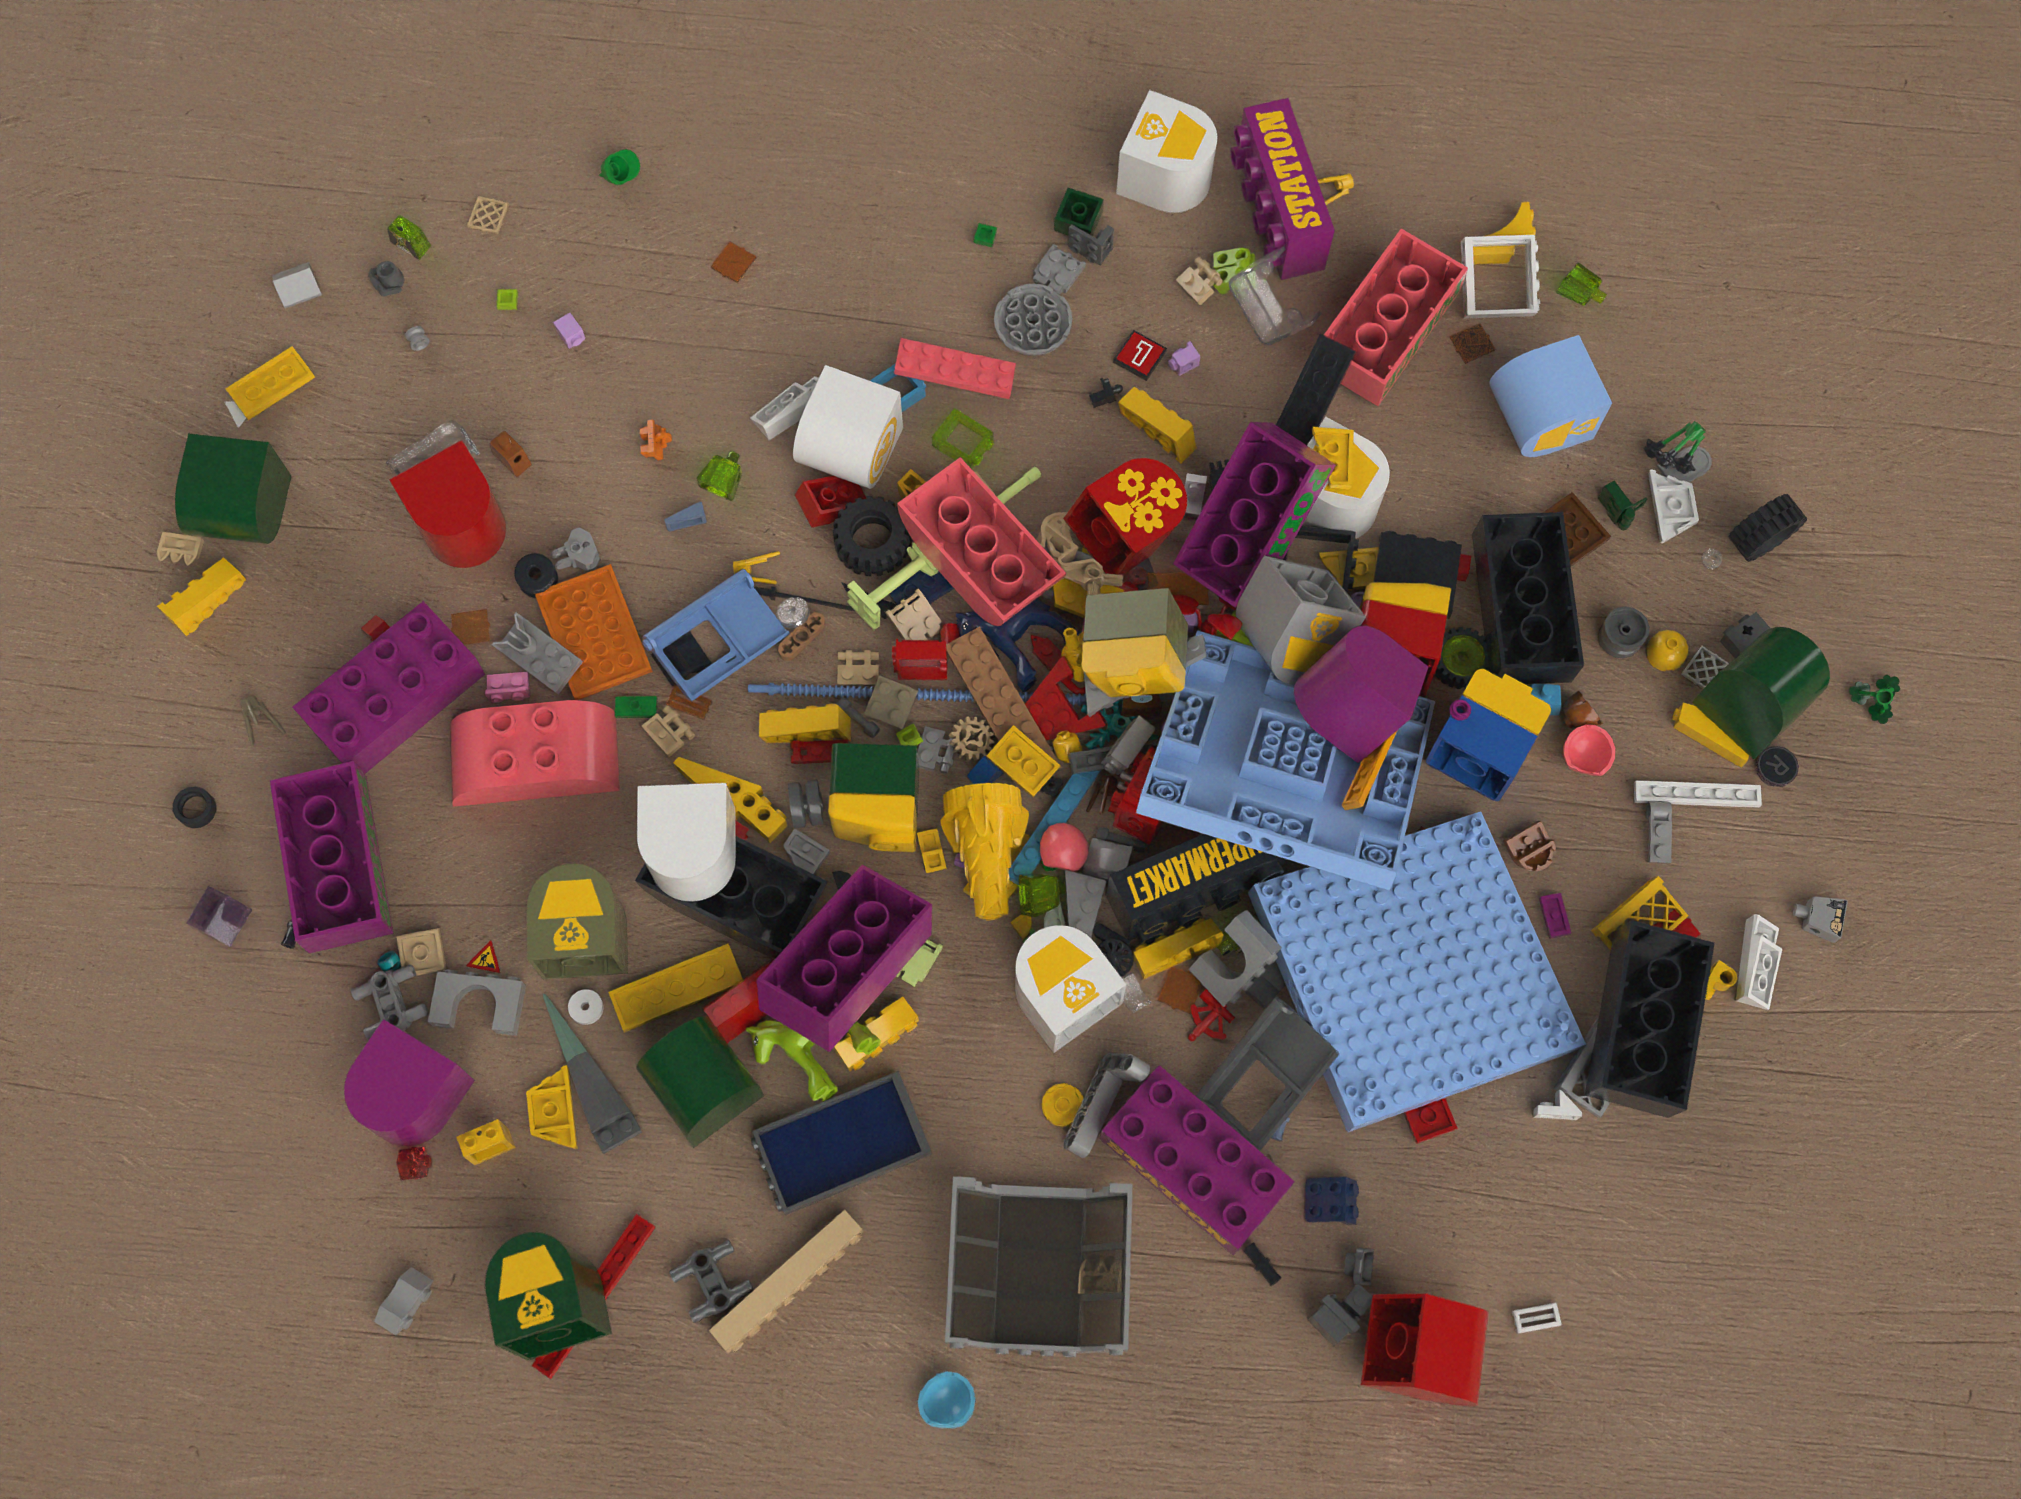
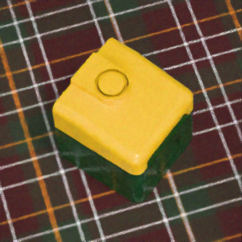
M847 743L832 745L828 813L833 834L836 838L868 845L869 848L877 851H916L920 773L917 746Z

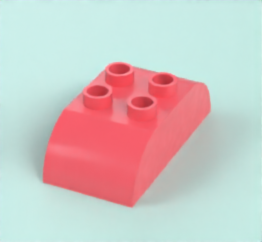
M961 457L897 503L901 520L920 551L981 618L994 626L1004 624L1066 576V572Z
M565 700L480 708L456 716L450 723L453 807L620 791L615 711L606 705L590 701Z

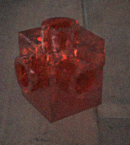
M426 1146L399 1150L396 1164L400 1180H417L427 1177L429 1168H432V1157L427 1155Z

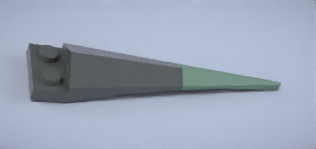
M543 994L590 1130L602 1153L605 1154L639 1135L642 1131L627 1105L547 995Z

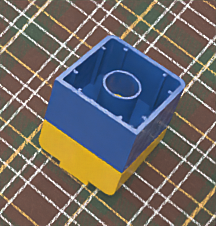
M1479 669L1474 673L1459 699L1469 703L1471 707L1470 716L1465 720L1459 721L1450 715L1429 753L1426 763L1487 798L1498 802L1518 773L1549 717L1551 707L1548 703L1531 695L1533 688L1507 674L1500 678L1485 669ZM1461 708L1456 709L1458 713H1463Z

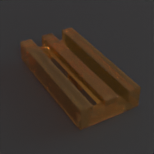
M674 686L666 705L705 720V715L713 703L712 700L699 696L694 700L705 704L704 706L676 696V693L684 694L679 687ZM673 700L688 705L690 707L696 708L698 710H701L702 712H698L686 706L673 702Z

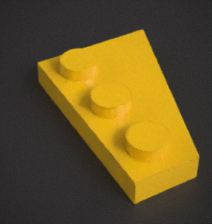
M1313 427L1312 433L1319 454L1336 464L1327 480L1329 487L1351 489L1354 430Z

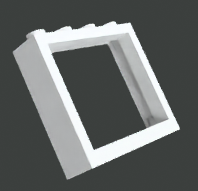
M1535 235L1464 237L1462 239V264L1468 267L1462 284L1464 318L1534 316L1538 313L1540 299H1537V291H1539L1540 283L1539 279H1536L1539 262L1536 260L1535 252L1538 251ZM1525 245L1527 309L1475 310L1473 247Z

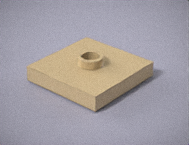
M440 928L396 936L401 968L411 964L416 971V976L445 971L447 969Z

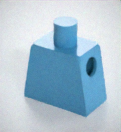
M1531 684L1529 686L1533 688L1531 695L1550 705V715L1559 716L1561 709L1560 685Z

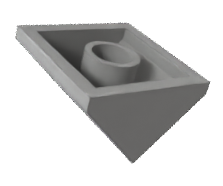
M309 262L272 275V281L285 309L322 295Z

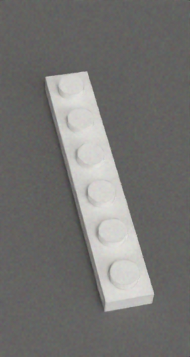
M1636 780L1634 782V803H1648V801L1670 802L1671 804L1760 808L1762 806L1761 785Z

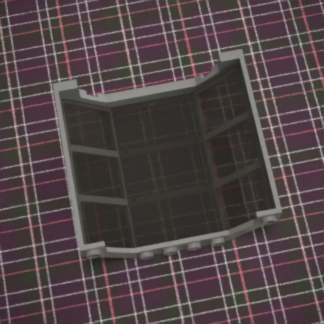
M953 1177L945 1344H950V1348L963 1349V1346L995 1350V1354H1009V1350L1018 1351V1355H1031V1351L1040 1352V1356H1054V1352L1063 1353V1357H1076V1353L1109 1352V1355L1121 1356L1123 1352H1127L1129 1336L1132 1184L1110 1183L1108 1187H1103L1099 1192H1095L1094 1188L1081 1189L989 1184V1188H987L985 1185H982V1182L976 1181L975 1177ZM1081 1267L1080 1293H1078L1079 1272Z

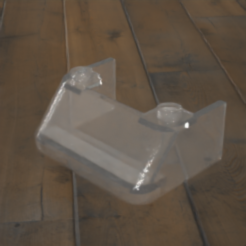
M1284 246L1259 258L1235 274L1229 281V288L1257 338L1264 345H1272L1312 326L1322 315L1319 311L1303 318L1300 311L1295 308L1283 311L1265 278L1270 276L1274 270L1272 262L1286 250Z
M450 420L390 458L386 464L394 476H397L461 440L472 456V453L478 455L480 452L464 428L454 420Z

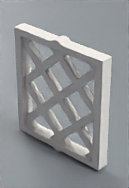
M1701 646L1681 675L1704 689L1706 686L1700 683V681L1707 680V683H1709L1715 677H1709L1708 670H1714L1715 675H1717L1718 669L1725 668L1729 663ZM1703 652H1706V653L1709 654L1711 657H1710V658H1704ZM1700 653L1701 659H1695ZM1712 660L1714 667H1707L1705 661ZM1715 660L1721 662L1723 666H1717ZM1695 662H1702L1704 668L1697 669ZM1691 664H1693L1694 669L1688 670ZM1705 671L1706 677L1699 678L1698 672ZM1695 672L1696 679L1688 675V673Z

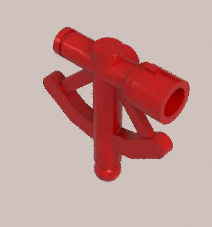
M1205 989L1199 997L1208 1006L1197 1008L1193 1004L1190 1007L1192 1019L1197 1026L1188 1035V1040L1191 1042L1195 1041L1196 1037H1199L1202 1033L1210 1038L1225 1040L1227 1036L1223 1033V1018L1229 1024L1235 1019L1226 1009L1227 1005L1223 1007ZM1211 1011L1201 1021L1198 1012ZM1218 1017V1032H1215L1208 1027Z

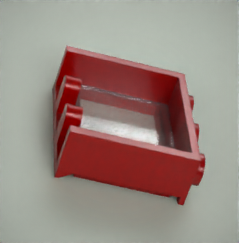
M896 639V646H892L894 673L898 674V680H947L946 639L941 642L939 640H901L899 642Z

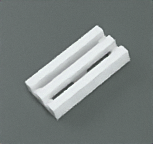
M1557 1303L1512 1311L1517 1334L1562 1325ZM1553 1309V1313L1523 1319L1519 1317L1521 1314ZM1555 1318L1556 1321L1524 1328L1521 1326L1523 1323Z

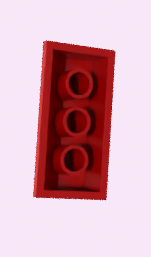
M772 958L702 1008L727 1043L767 1015L759 1010L757 979L775 959Z

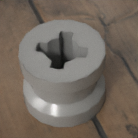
M421 326L412 327L405 333L407 341H410V346L414 351L424 349L430 342L428 337L424 335L425 332Z

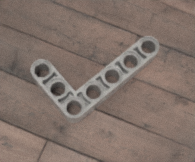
M1107 1053L1101 1060L1063 1144L1064 1148L1081 1158L1087 1157L1123 1080L1142 1082L1150 1072V1065L1132 1054Z

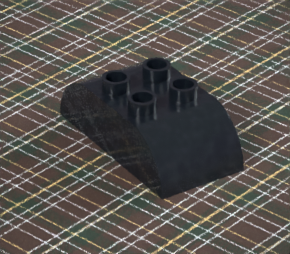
M735 836V867L730 880L718 893L704 900L682 901L667 895L654 881L646 863L643 865L635 882L651 896L675 911L755 951L777 958L802 931L828 881Z

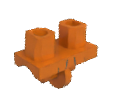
M653 419L648 420V426L640 428L641 438L644 441L648 440V444L641 445V454L645 458L654 457L657 460H662L663 448H666L667 443L672 441V435L666 432V428L656 425Z

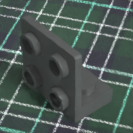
M1071 225L1069 227L1068 247L1074 253H1079L1085 256L1088 261L1101 266L1113 249L1114 228L1107 225L1104 231L1100 230L1097 237L1094 238Z

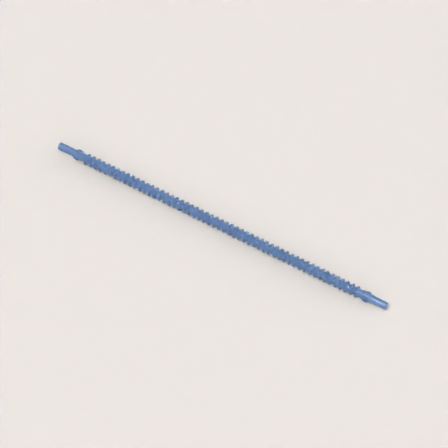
M769 683V685L748 684V692L768 693V695L780 693L782 696L786 693L787 696L793 694V696L805 694L807 697L810 694L811 697L813 695H817V697L819 695L823 697L825 695H828V697L834 695L837 698V695H840L841 698L843 696L847 698L849 696H852V698L858 696L860 699L861 696H864L866 699L867 696L871 698L874 690L872 686L868 689L867 686L861 688V686L855 688V686L844 688L841 685L838 688L837 685L835 687L831 685L829 687L825 685L820 687L819 684L817 687H814L813 684L810 687L807 684L805 686H802V684L790 686L789 683L787 686H784L783 683L781 685H775L774 683ZM918 688L919 692L916 697L918 701L920 698H923L924 701L928 698L930 701L932 699L936 701L938 699H941V701L947 699L949 702L950 699H953L955 702L958 699L959 702H962V700L974 702L968 690L962 692L961 689L959 692H956V689L951 692L950 689L948 691H944V689L942 691H938V689L933 691L931 688L930 691H927L924 688L922 691ZM1019 692V695L1024 703H1026L1033 694V692H1031V694H1028L1027 692H1025V694H1022L1021 692ZM1067 693L1066 698L1072 706L1078 704V706H1081V704L1087 705L1086 694L1084 696H1081V694L1075 696L1073 693L1072 696H1069V693Z

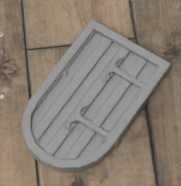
M1693 446L1678 452L1674 458L1684 457ZM1698 446L1691 460L1696 469L1695 471L1683 474L1677 471L1676 468L1669 467L1664 469L1659 464L1657 467L1665 477L1669 475L1679 481L1690 483L1703 476L1710 469L1712 460L1709 452Z

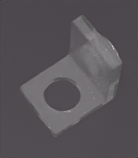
M1132 972L1122 977L1126 983L1123 999L1126 1008L1134 1013L1152 1003L1143 994Z

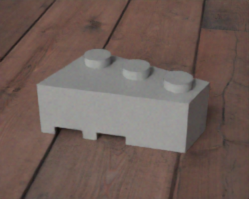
M1065 870L1068 926L1076 928L1092 938L1106 880Z

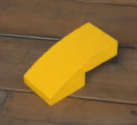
M938 829L918 832L917 837L926 873L947 869Z

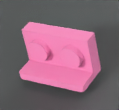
M517 672L487 675V690H485L487 699L492 702H502L505 699L520 701L524 698H529V673Z

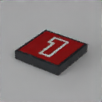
M1133 330L1113 359V363L1147 381L1167 352V348Z

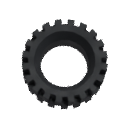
M1783 494L1776 497L1773 501L1770 500L1766 505L1759 507L1757 511L1748 515L1746 519H1743L1730 532L1728 537L1745 560L1750 562L1758 557H1762L1765 553L1772 551L1776 546L1782 544L1783 541L1789 539L1792 534L1796 533L1804 525L1807 517L1789 494Z

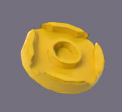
M1066 1083L1055 1084L1043 1096L1041 1104L1043 1115L1054 1126H1071L1084 1099L1079 1089Z

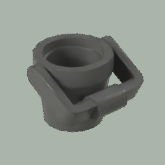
M381 262L377 268L369 270L368 277L381 296H389L402 291L404 276L392 262Z
M1357 1248L1356 1253H1346L1345 1275L1353 1277L1354 1284L1371 1285L1374 1249Z

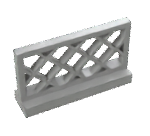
M1597 1018L1584 1038L1586 1045L1576 1051L1555 1085L1554 1090L1558 1091L1560 1089L1576 1103L1596 1117L1601 1118L1610 1102L1601 1100L1602 1105L1597 1110L1592 1106L1589 1096L1578 1097L1571 1092L1575 1084L1582 1083L1585 1094L1587 1079L1585 1078L1584 1069L1586 1066H1590L1589 1061L1592 1057L1597 1031Z

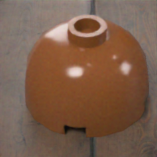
M1580 691L1571 695L1565 702L1564 713L1566 717L1563 720L1570 729L1584 725H1596L1599 727L1603 724L1588 701H1585Z

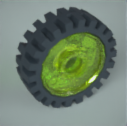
M1458 627L1457 630L1452 628L1449 632H1444L1441 658L1435 676L1438 679L1441 678L1442 683L1445 684L1447 682L1449 687L1457 686L1456 689H1462V687L1466 689L1477 670L1485 669L1489 671L1486 637L1484 635L1479 636V632L1476 630L1472 632L1471 628L1463 630V627ZM1458 655L1465 657L1466 661L1459 660Z

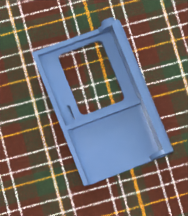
M742 569L643 635L644 640L642 644L647 651L651 650L686 698L689 701H693L781 641L790 632L783 627L755 590L754 581L749 573ZM709 621L727 644L730 652L691 679L684 680L664 654L663 649L702 622Z

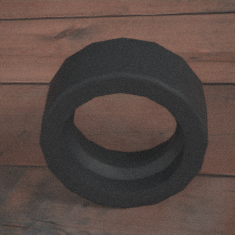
M196 786L187 787L175 796L172 808L175 817L186 827L201 828L209 824L214 818L216 802L203 788ZM192 797H202L206 801L205 811L199 817L193 819L184 816V804Z

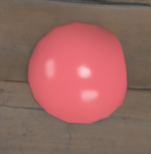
M1584 725L1574 729L1567 736L1563 744L1562 756L1569 769L1587 775L1601 776L1611 768L1615 760V745L1606 730L1596 725Z
M1056 823L1049 826L1043 833L1040 842V855L1043 864L1050 868H1059L1075 873L1085 865L1089 854L1085 835L1071 824Z

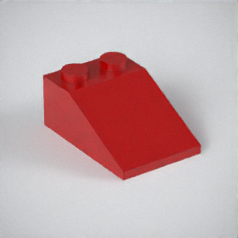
M836 476L803 481L795 493V497L811 528L834 522L835 519H838L839 511L841 509L845 511V505L849 502L853 504L855 499L859 497L862 500L867 499L860 485Z

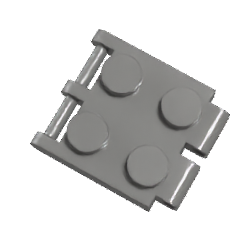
M1053 244L1034 269L1033 281L1045 286L1049 284L1048 287L1053 288V291L1059 295L1062 292L1066 294L1087 263L1075 259L1071 253H1065L1058 249L1057 245Z

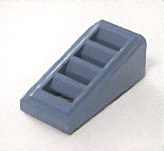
M702 501L664 519L668 531L707 523Z

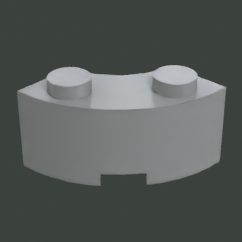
M410 1267L398 1278L395 1287L380 1305L374 1322L394 1335H397L402 1329L407 1330L413 1321V1315L421 1303L426 1302L432 1292L430 1287L433 1280Z

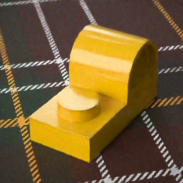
M1720 960L1713 964L1710 969L1706 993L1708 1001L1716 990H1728L1737 981L1735 970ZM1720 975L1726 976L1728 983H1724Z

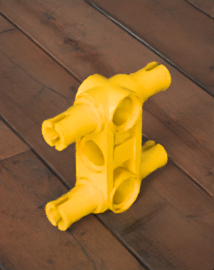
M1067 628L1063 632L1066 645L1061 655L1067 658L1074 669V680L1083 682L1085 679L1081 665L1084 631L1077 636L1076 630Z

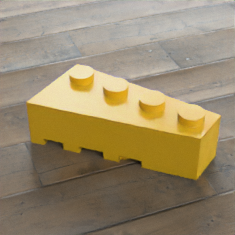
M1133 387L1118 402L1121 414L1138 429L1143 427L1148 437L1153 441L1157 439L1163 446L1162 449L1168 454L1173 452L1177 456L1176 461L1180 464L1197 449L1192 423L1187 419L1183 420L1175 411L1165 408L1159 400L1152 399L1145 391H1140Z
M826 704L825 707L807 706L806 709L787 708L786 711L767 710L766 713H759V737L765 743H790L794 739L806 742L813 741V738L825 741L833 740V738H843V740L848 739V742H851V718L837 704Z

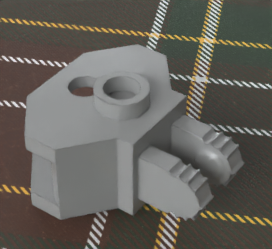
M580 527L571 530L568 541L564 543L563 547L551 552V557L554 559L566 555L569 556L555 563V567L558 570L573 566V568L579 567L587 572L596 570L600 560L591 534Z

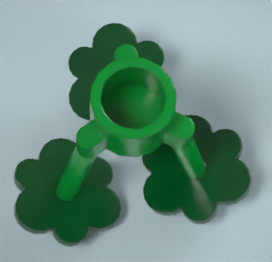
M1884 675L1883 679H1878L1876 682V686L1879 688L1876 692H1869L1870 685L1868 683L1862 684V682L1858 681L1855 683V686L1849 688V694L1852 695L1851 701L1864 705L1867 699L1872 696L1875 705L1870 706L1868 709L1869 714L1872 715L1871 720L1878 721L1880 724H1886L1888 718L1893 716V713L1890 711L1892 708L1890 703L1893 701L1895 692L1900 691V686L1898 685L1900 680L1896 676Z

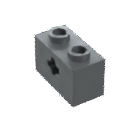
M1757 612L1751 616L1746 614L1738 621L1740 624L1736 627L1731 625L1723 632L1724 636L1720 642L1734 658L1764 631L1770 629Z

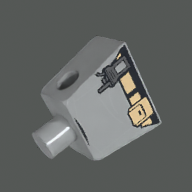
M1812 897L1807 901L1806 906L1796 903L1793 909V916L1804 918L1803 930L1835 943L1842 937L1848 900Z

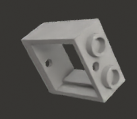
M1140 716L1134 719L1101 762L1105 766V770L1113 775H1119L1126 770L1156 728Z

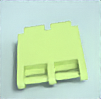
M927 940L925 943L936 950L923 944L896 977H899L901 972H904L902 980L914 987L918 981L923 982L941 952L943 945H937Z

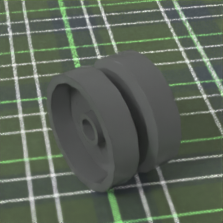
M1631 607L1616 608L1609 613L1599 629L1598 640L1600 646L1607 654L1622 659L1632 657L1640 650L1649 636L1650 626L1647 618L1637 609Z
M818 780L806 782V794H803L802 786L799 782L788 783L794 829L805 827L806 814H809L812 826L823 825L822 812L824 808Z

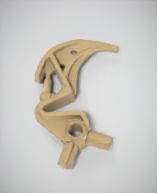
M1068 512L1053 513L1043 520L1037 541L1043 548H1045V542H1047L1050 556L1066 572L1064 578L1081 584L1082 588L1088 591V595L1100 594V588L1103 585L1122 586L1123 575L1104 574L1102 565L1093 558L1071 562L1075 559L1078 546L1073 543L1069 531L1070 527L1063 519Z

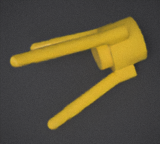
M1350 173L1317 179L1318 183L1334 182L1335 188L1341 191L1325 200L1326 205L1342 195L1349 194V189H1352L1354 186Z
M777 551L750 559L733 561L734 574L742 569L751 574V565L766 562L767 558L780 555V552ZM752 577L755 582L777 584L775 580Z

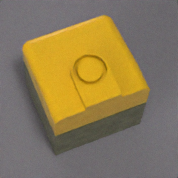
M1169 588L1086 595L1081 667L1090 682L1108 697L1174 693L1184 689L1188 623Z

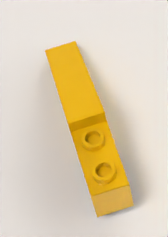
M678 757L673 762L675 769L692 784L726 783L729 792L732 787H739L740 790L737 793L730 792L735 806V820L737 821L741 817L769 843L787 827L785 820L787 817L779 809L775 811L770 806L772 803L765 796H762L764 793L760 785ZM748 800L755 801L751 807H746L744 804ZM762 814L770 815L767 820L759 819Z

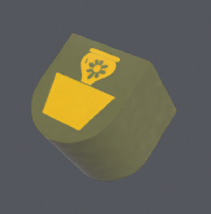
M564 864L554 867L544 873L535 882L530 891L527 901V960L543 980L628 974L627 918L625 911L605 877L589 866Z

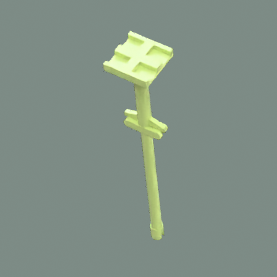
M1033 467L1022 478L998 495L997 498L1003 504L1006 503L1026 486L1040 478L1041 472L1037 467ZM915 542L912 544V548H907L912 561L867 595L854 580L847 585L850 589L847 592V596L850 598L848 604L873 630L880 626V608L877 606L879 601L919 570L931 577L938 573V570L920 551Z

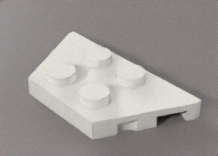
M1649 470L1648 477L1660 543H1664L1698 523L1699 518L1693 485L1686 481H1679L1669 475L1667 477L1659 475L1655 470Z

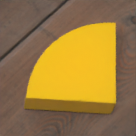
M1029 911L1011 921V925L1022 940L1028 936L1032 926Z

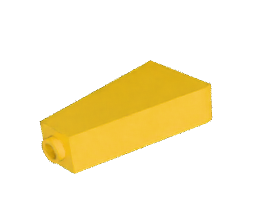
M1682 703L1679 708L1675 709L1672 720H1675L1674 728L1739 767H1743L1748 761L1749 755L1697 706Z

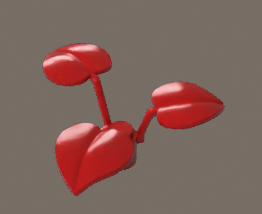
M1173 595L1183 615H1191L1196 612L1198 619L1197 627L1201 629V632L1216 636L1218 630L1232 640L1242 627L1240 619L1224 614L1228 607L1235 611L1237 608L1219 597V601L1224 605L1220 613L1210 614L1208 619L1202 623L1200 609L1197 608L1199 605L1197 600L1186 595Z

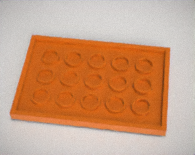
M611 564L558 583L542 593L535 594L551 638L583 661L568 681L575 700L583 699L653 672Z

